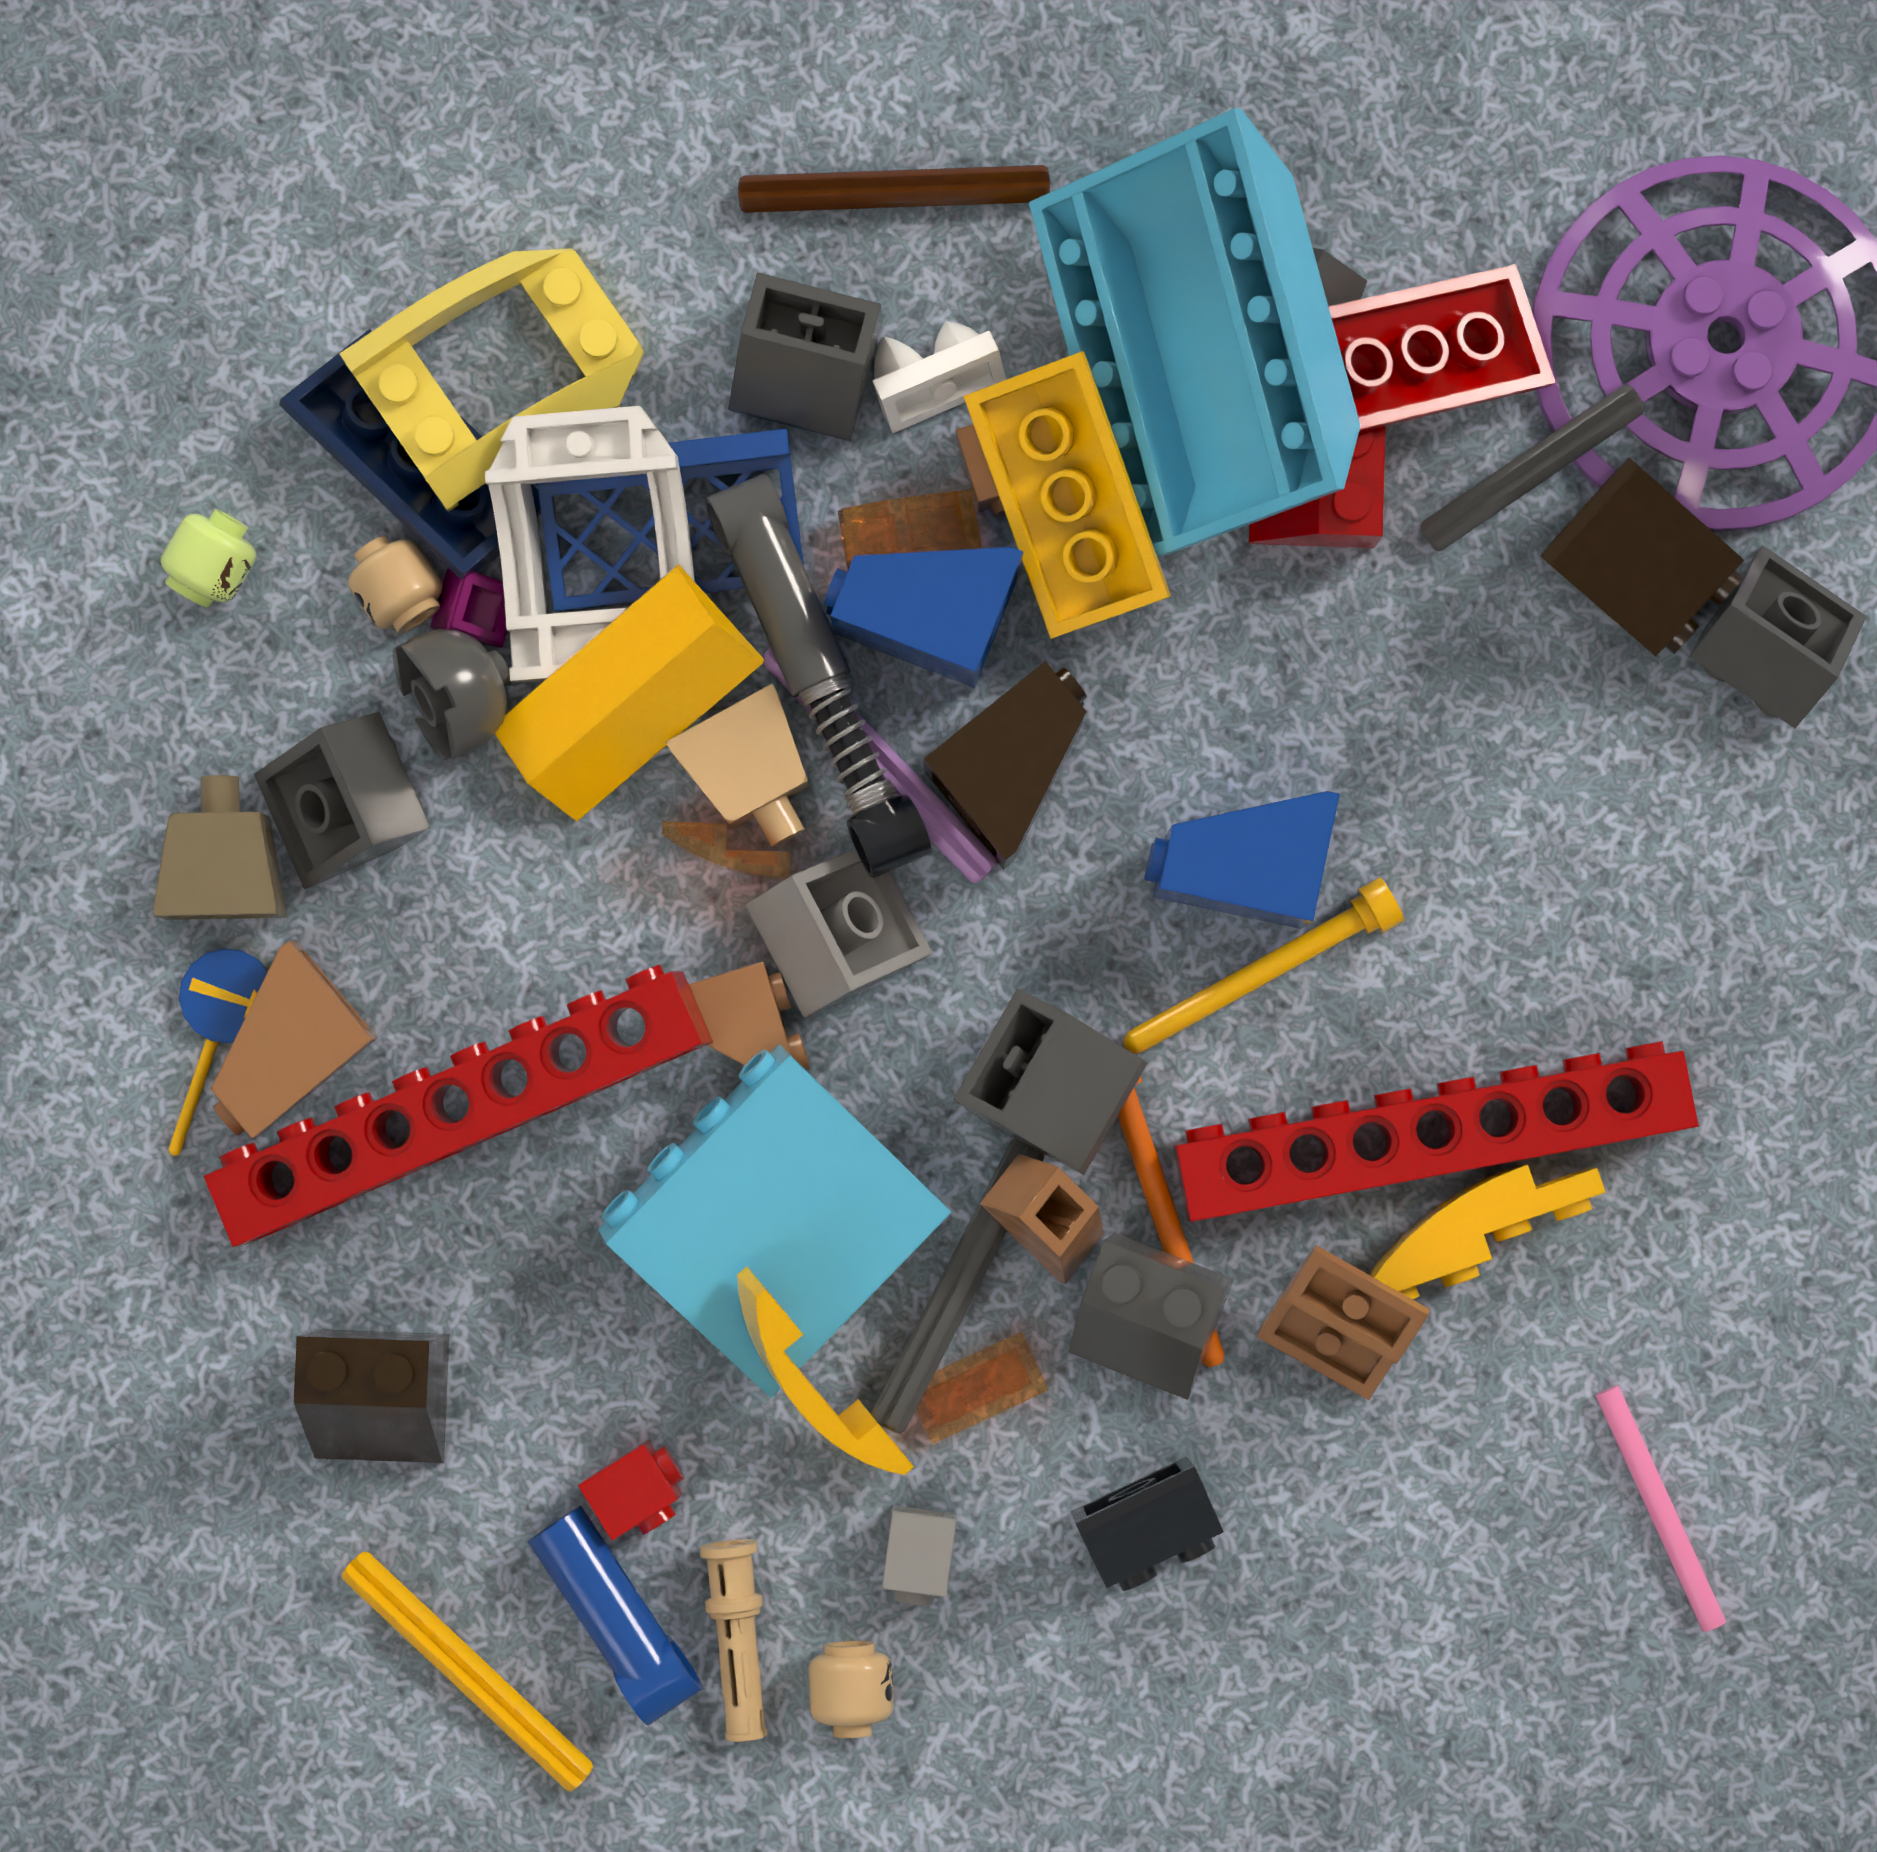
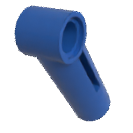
M582 1506L575 1508L528 1541V1544L612 1668L616 1683L627 1702L646 1725H651L703 1689L694 1668L677 1643L669 1635L665 1634Z

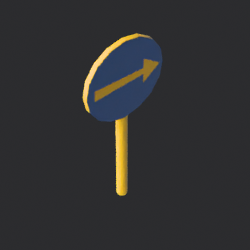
M224 948L205 953L190 965L181 980L179 1002L183 1016L193 1030L205 1037L206 1041L168 1148V1152L172 1156H178L182 1150L218 1042L230 1044L234 1042L268 972L259 959L244 951Z

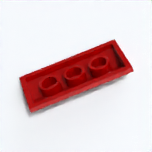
M1516 264L1329 306L1361 425L1359 432L1547 388L1556 383Z

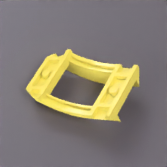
M573 248L513 251L435 290L339 353L448 512L458 506L460 500L485 484V471H488L503 444L500 440L512 419L510 418L476 440L413 349V345L450 321L498 294L521 284L585 377L542 399L515 416L621 407L620 403L632 376L635 375L644 355V350Z

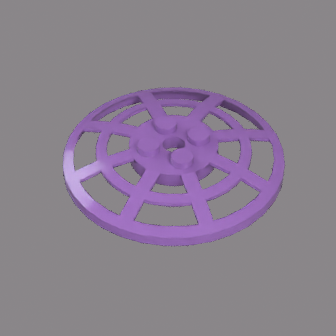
M1723 155L1684 158L1651 167L1617 184L1588 206L1563 235L1543 271L1533 301L1532 314L1556 382L1550 387L1535 390L1541 412L1552 433L1572 420L1563 402L1553 366L1551 342L1553 317L1591 322L1592 362L1599 386L1605 397L1623 385L1613 358L1612 326L1645 331L1646 351L1651 368L1626 384L1635 389L1643 403L1661 391L1666 390L1670 396L1686 407L1695 410L1696 413L1689 442L1680 440L1660 429L1644 414L1625 427L1648 447L1669 459L1683 463L1674 495L1675 499L1712 532L1758 528L1787 520L1819 504L1849 481L1877 449V412L1863 438L1844 460L1826 475H1824L1807 442L1819 432L1835 413L1847 391L1850 380L1877 388V361L1856 354L1857 331L1855 313L1848 290L1842 280L1870 262L1877 273V240L1859 217L1827 189L1795 171L1761 160ZM1717 172L1743 174L1738 208L1729 206L1698 208L1676 214L1663 221L1640 193L1658 183L1690 174ZM1769 180L1789 186L1818 202L1845 225L1856 241L1827 257L1822 249L1800 230L1777 217L1765 214ZM1618 207L1640 236L1632 241L1613 263L1601 284L1598 296L1559 291L1564 273L1580 244L1602 218ZM1735 226L1729 260H1715L1695 265L1675 237L1682 232L1701 227ZM1761 232L1788 245L1804 258L1811 268L1782 285L1770 273L1755 266ZM1653 251L1673 281L1659 296L1654 306L1617 300L1630 272L1646 254ZM1826 289L1830 297L1836 317L1837 348L1803 339L1802 322L1797 306ZM1726 322L1736 328L1740 336V346L1736 352L1724 354L1712 348L1707 336L1711 324ZM1797 365L1832 374L1829 384L1817 405L1804 420L1797 424L1778 391L1789 380ZM1754 408L1758 409L1774 439L1747 448H1714L1722 415L1739 414ZM1593 448L1573 461V464L1581 474L1598 488L1616 471L1600 458ZM1782 456H1785L1802 489L1786 498L1754 507L1728 509L1699 507L1709 469H1747L1772 462Z

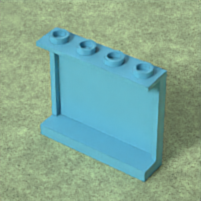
M780 1044L770 1053L766 1049L758 1052L746 1063L739 1073V1078L742 1082L725 1099L717 1096L702 1108L693 1121L696 1129L679 1147L675 1143H671L658 1153L647 1169V1172L651 1175L634 1193L625 1190L607 1206L601 1217L605 1222L598 1229L606 1245L770 1398L781 1387L767 1370L748 1333L738 1294L737 1274L745 1267H748L803 1333V1336L784 1351L800 1369L952 1213L938 1197L916 1178Z

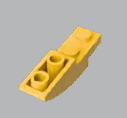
M1518 1164L1486 1177L1454 1194L1424 1215L1398 1238L1378 1260L1368 1275L1412 1300L1420 1296L1416 1286L1425 1282L1441 1278L1443 1287H1449L1480 1276L1477 1264L1492 1260L1484 1234L1492 1232L1495 1242H1499L1531 1231L1532 1227L1529 1219L1553 1211L1556 1221H1560L1592 1210L1589 1198L1606 1193L1597 1168H1585L1536 1186L1528 1164Z

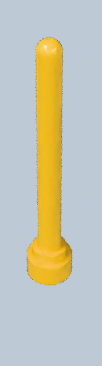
M1381 877L1358 888L1359 896L1349 901L1351 908L1129 1030L1123 1039L1125 1049L1134 1054H1140L1362 930L1369 934L1379 929L1383 934L1401 924L1405 919L1393 894Z

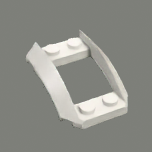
M641 406L514 416L500 440L503 444L490 469L485 471V484L489 485L499 543L506 628L510 631L512 668H509V675L512 682H543L627 609L616 608L548 614L542 549L531 484L647 474L657 539L660 579L679 564L694 580L689 525L678 456Z

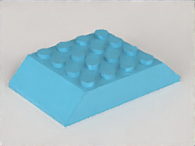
M1233 108L1029 202L1069 356L1084 351L1157 558L1344 489L1361 426L1294 177L1242 109Z

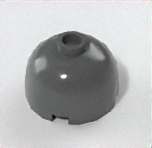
M442 629L417 635L393 649V665L403 696L411 692L413 693L416 704L424 717L414 719L429 745L442 759L448 760L452 758L453 760L459 756L462 757L489 741L504 721L507 709V696L504 687L512 682L510 681L507 664L498 651L487 652L477 639L457 630Z

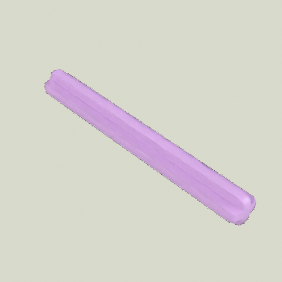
M770 647L762 656L765 660L763 664L790 692ZM795 697L803 705L802 697ZM803 705L809 713L812 711L811 706ZM854 710L855 713H856V716H857L858 720H864V719L858 714V712H857L856 710ZM865 721V724L861 727L865 736H872V740L868 742L872 752L877 751L880 753L875 758L879 768L884 767L887 769L886 773L883 774L884 779L892 780L891 784L894 785L893 789L896 790L895 793L898 796L908 795L920 814L929 839L970 882L975 884L980 882L995 868L997 864L996 857Z

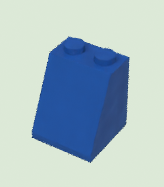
M1013 547L857 555L853 557L848 572L839 568L835 571L824 604L827 605L826 614L831 615L833 631L836 635L975 688L1021 572L1023 551Z
M1324 791L1173 824L1165 835V839L1155 837L1154 843L1150 847L1144 880L1155 882L1152 897L1293 928H1304L1314 920L1340 794Z

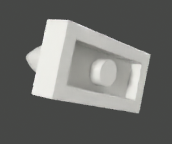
M945 321L938 333L933 355L923 359L909 346L883 336L874 361L875 380H873L882 413L892 434L965 403L964 395L1006 380L1000 352L990 331L978 334L967 326Z

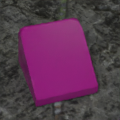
M448 568L443 580L442 593L437 600L440 609L433 615L430 627L435 630H457L477 639L481 643L503 648L508 631L506 628L503 582L477 572L461 580Z

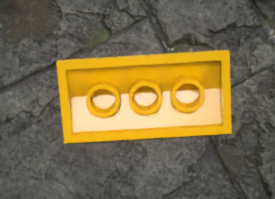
M1084 351L963 396L1018 550L1023 551L1022 561L1050 639L1171 596Z
M678 564L508 711L495 735L526 782L577 822L667 746L666 741L681 734L761 666L765 660Z

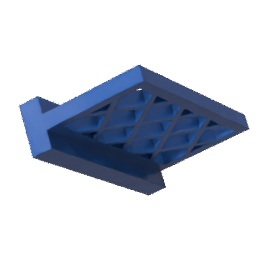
M787 429L668 443L678 456L683 488L690 479L706 478L722 491L729 487L715 476L742 473L734 483V485L746 481L752 472L779 469L782 490L780 501L782 506H784L789 525V534L804 565ZM647 474L535 483L538 485L554 611L635 602L651 588L638 587L619 571L641 542L658 555L657 544L647 537V534L655 525L654 515H652L642 530L639 531L611 509L627 487L642 485L650 491ZM615 489L605 503L591 493V491ZM580 493L600 509L578 539L557 523L554 496ZM687 512L688 522L698 529L690 540L691 549L693 550L704 534L722 548L716 534L709 529L712 525L709 517L702 524ZM605 515H608L635 536V539L614 566L610 565L584 544ZM559 535L572 544L563 558H561ZM580 550L607 571L608 574L592 594L566 597L563 569L577 551ZM733 560L718 579L702 580L694 574L695 583L704 593L745 588L740 576L728 577L735 569ZM613 578H616L628 588L627 590L603 592Z

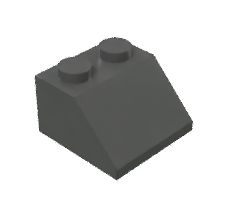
M1762 545L1741 574L1744 577L1743 580L1721 603L1705 626L1689 657L1701 664L1711 677L1729 683L1751 698L1765 714L1780 718L1795 729L1838 679L1867 616Z
M380 712L321 727L254 774L304 889L313 887L394 851L431 828L424 814L422 803L413 789L398 755L396 744L390 736Z
M1114 1232L1103 1241L1082 1297L1069 1353L1188 1400L1234 1279Z

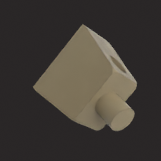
M202 776L201 813L170 814L165 834L153 916L165 920L286 918V904L270 817L261 812H240L238 776Z

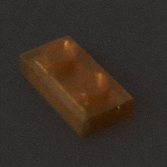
M1022 1331L937 1369L916 1410L931 1443L934 1444L1038 1396L1049 1389Z

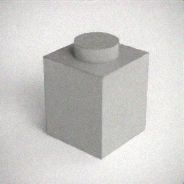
M893 1505L882 1589L895 1590L894 1601L912 1605L931 1606L933 1596H947L957 1521L956 1513Z

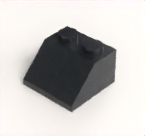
M1187 1456L1071 1511L1075 1524L1106 1588L1119 1583L1122 1591L1135 1588L1157 1576L1154 1565L1175 1555L1178 1556L1180 1563H1185L1208 1553L1216 1547L1212 1538L1224 1533L1199 1474Z

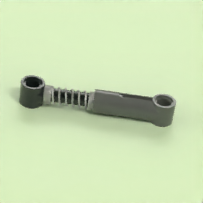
M764 473L705 497L707 513L715 534L725 553L731 556L792 697L801 696V700L804 701L803 705L811 706L812 711L808 717L817 720L819 727L816 730V734L824 736L826 740L823 750L831 752L833 755L830 766L838 768L840 771L837 782L845 784L848 789L844 798L849 802L848 806L851 807L850 811H853V817L847 820V827L852 843L866 872L871 878H875L931 854L932 848L929 836L917 808L908 795L898 796L895 793L894 785L891 784L892 780L884 779L883 774L886 773L887 769L884 767L879 768L875 759L880 753L877 751L872 752L868 743L872 740V736H865L861 727L865 724V720H858L854 711L858 708V704H851L847 694L850 693L851 688H849L848 680L845 679V676L851 671L789 534L787 517L771 480Z

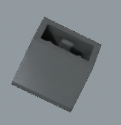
M757 272L740 335L728 406L729 411L851 442L882 324L881 304Z
M1017 988L953 1100L984 1123L1084 1175L1148 1063L1070 1014Z

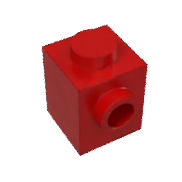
M648 1439L583 1480L578 1487L611 1541L635 1526H638L642 1534L645 1535L674 1517L676 1513L670 1504L678 1500L682 1495L677 1483L685 1479L668 1448L663 1446L655 1450Z

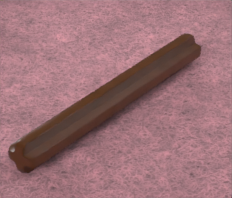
M1044 165L744 175L739 178L738 182L739 206L741 211L745 213L1029 203L1050 193V175L1048 168Z

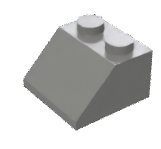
M855 849L788 877L745 905L804 1018L835 1005L933 954L891 872L889 871L878 877L871 878L863 867Z

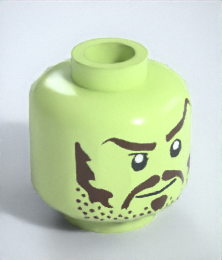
M216 508L209 518L201 514L186 515L181 520L161 555V565L165 572L169 574L165 584L187 599L206 608H210L213 601H231L237 594L257 557L252 544L243 538L248 527L236 518Z

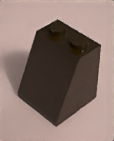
M1629 457L1540 555L1549 565L1655 656L1665 647L1675 654L1699 628L1700 625L1692 619L1698 610L1709 599L1719 606L1744 578L1736 571L1744 559Z
M1046 661L924 758V772L981 843L996 857V861L1003 870L1014 862L1082 727L1087 712L1083 708L1085 705L1083 700L1087 698V695L1076 679L1064 667L1055 673Z
M322 1329L297 1336L294 1406L314 1458L444 1463L450 1334Z

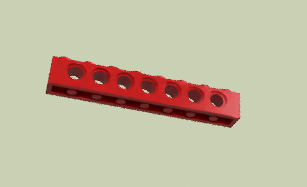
M661 965L653 966L626 978L625 981L629 990L606 1000L602 990L581 997L566 1005L570 1016L550 1025H547L544 1016L534 1018L508 1030L512 1041L489 1051L486 1041L472 1045L450 1056L454 1067L431 1076L428 1067L415 1070L393 1080L392 1084L396 1092L376 1101H373L370 1092L358 1095L334 1106L338 1117L316 1126L312 1117L277 1131L280 1143L262 1151H258L254 1142L221 1155L219 1160L223 1168L203 1177L232 1247L258 1241L713 1043L684 972L671 971L665 974ZM629 1008L639 1012L645 1022V1033L642 1039L635 1045H629L624 1042L617 1030L619 1017ZM570 1034L579 1037L586 1048L585 1061L575 1071L568 1069L562 1063L559 1056L560 1044ZM511 1060L519 1062L527 1073L526 1087L518 1096L507 1092L501 1081L502 1070ZM453 1085L460 1087L466 1093L469 1101L468 1111L460 1121L449 1117L443 1104L447 1090ZM394 1111L402 1113L410 1124L409 1138L402 1146L394 1144L386 1132L387 1120ZM337 1136L345 1139L352 1150V1160L345 1171L334 1167L329 1158L330 1144ZM278 1162L285 1163L291 1169L294 1176L293 1188L287 1196L277 1192L272 1184V1171Z
M1663 1041L1625 1048L1627 1061L1602 1065L1601 1055L1596 1053L1562 1060L1564 1072L1539 1077L1537 1065L1500 1071L1501 1084L1477 1089L1474 1076L1436 1083L1439 1096L1414 1100L1411 1088L1373 1095L1376 1108L1351 1112L1349 1100L1311 1107L1313 1119L1288 1124L1286 1112L1249 1118L1250 1131L1225 1136L1223 1124L1185 1130L1187 1143L1173 1145L1187 1221L1193 1222L1699 1127L1684 1050L1665 1053ZM1617 1076L1629 1080L1635 1089L1634 1104L1624 1113L1614 1110L1609 1105L1606 1097L1609 1083ZM1554 1088H1560L1567 1092L1573 1102V1111L1570 1118L1561 1125L1552 1123L1546 1117L1543 1110L1544 1098ZM1493 1099L1502 1102L1508 1108L1511 1117L1508 1129L1498 1137L1491 1136L1485 1132L1480 1123L1481 1109L1488 1101ZM1429 1111L1440 1114L1448 1126L1446 1140L1442 1145L1434 1149L1423 1145L1416 1132L1419 1119ZM1365 1123H1372L1378 1126L1383 1131L1386 1140L1382 1154L1371 1161L1361 1158L1353 1146V1137L1356 1130ZM1305 1134L1316 1138L1323 1149V1158L1320 1165L1311 1172L1298 1170L1290 1159L1292 1143L1296 1138ZM1241 1146L1254 1150L1261 1164L1258 1176L1247 1184H1239L1232 1180L1226 1169L1229 1154Z

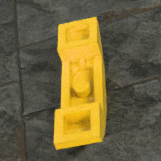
M748 1267L737 1274L738 1294L742 1314L751 1340L769 1373L802 1416L831 1443L866 1464L901 1475H905L913 1469L912 1463L859 1399L839 1415L832 1409L784 1352L803 1336V1333Z

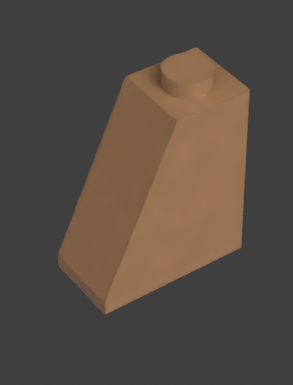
M289 940L279 948L211 1087L212 1092L220 1100L213 1106L215 1112L237 1136L243 1131H246L252 1139L261 1136L378 1039L376 1034L297 940Z

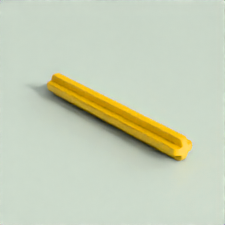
M364 1551L358 1554L346 1566L341 1575L342 1579L565 1790L573 1791L581 1785L593 1769L592 1762L369 1552Z

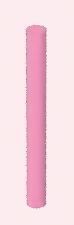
M1619 1385L1612 1386L1595 1394L1702 1631L1706 1632L1722 1626L1726 1623V1619Z

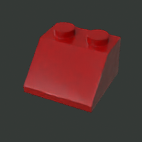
M1386 426L1359 432L1344 489L1249 524L1248 544L1375 548L1383 537Z

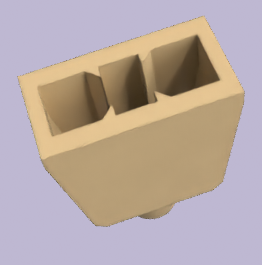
M773 683L666 741L674 757L732 829L755 817L771 848L792 839L805 830L788 798L808 788L810 785Z

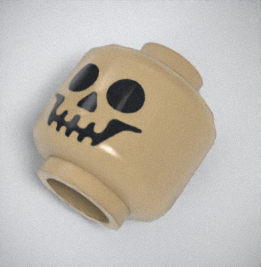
M380 536L364 545L355 553L354 557L359 564L349 575L348 587L376 628H394L398 634H403L424 623L440 609L437 599L442 593V579L415 541L402 539L390 543L386 536Z
M858 1640L826 1643L823 1645L824 1654L813 1658L808 1666L810 1714L817 1722L833 1726V1736L836 1738L871 1736L872 1724L884 1721L893 1713L891 1660L885 1654L875 1651V1643L872 1641Z

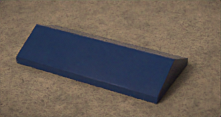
M367 330L364 334L358 337L355 341H353L342 351H344L345 349H347L348 347L362 339L364 336L372 332V330ZM339 353L280 399L279 406L461 580L500 556L489 485H482L458 502L459 505L448 512ZM460 416L475 439H480L482 436ZM531 484L536 516L538 517L541 514L539 492Z

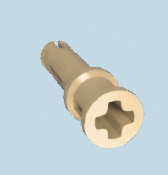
M736 1539L701 1545L699 1550L700 1557L707 1560L710 1598L704 1601L705 1611L709 1613L710 1619L716 1620L726 1723L725 1738L731 1742L764 1738L763 1736H767V1728L765 1727L761 1672L755 1628V1615L760 1613V1607L763 1606L762 1595L755 1593L752 1554L758 1551L757 1541L753 1539Z

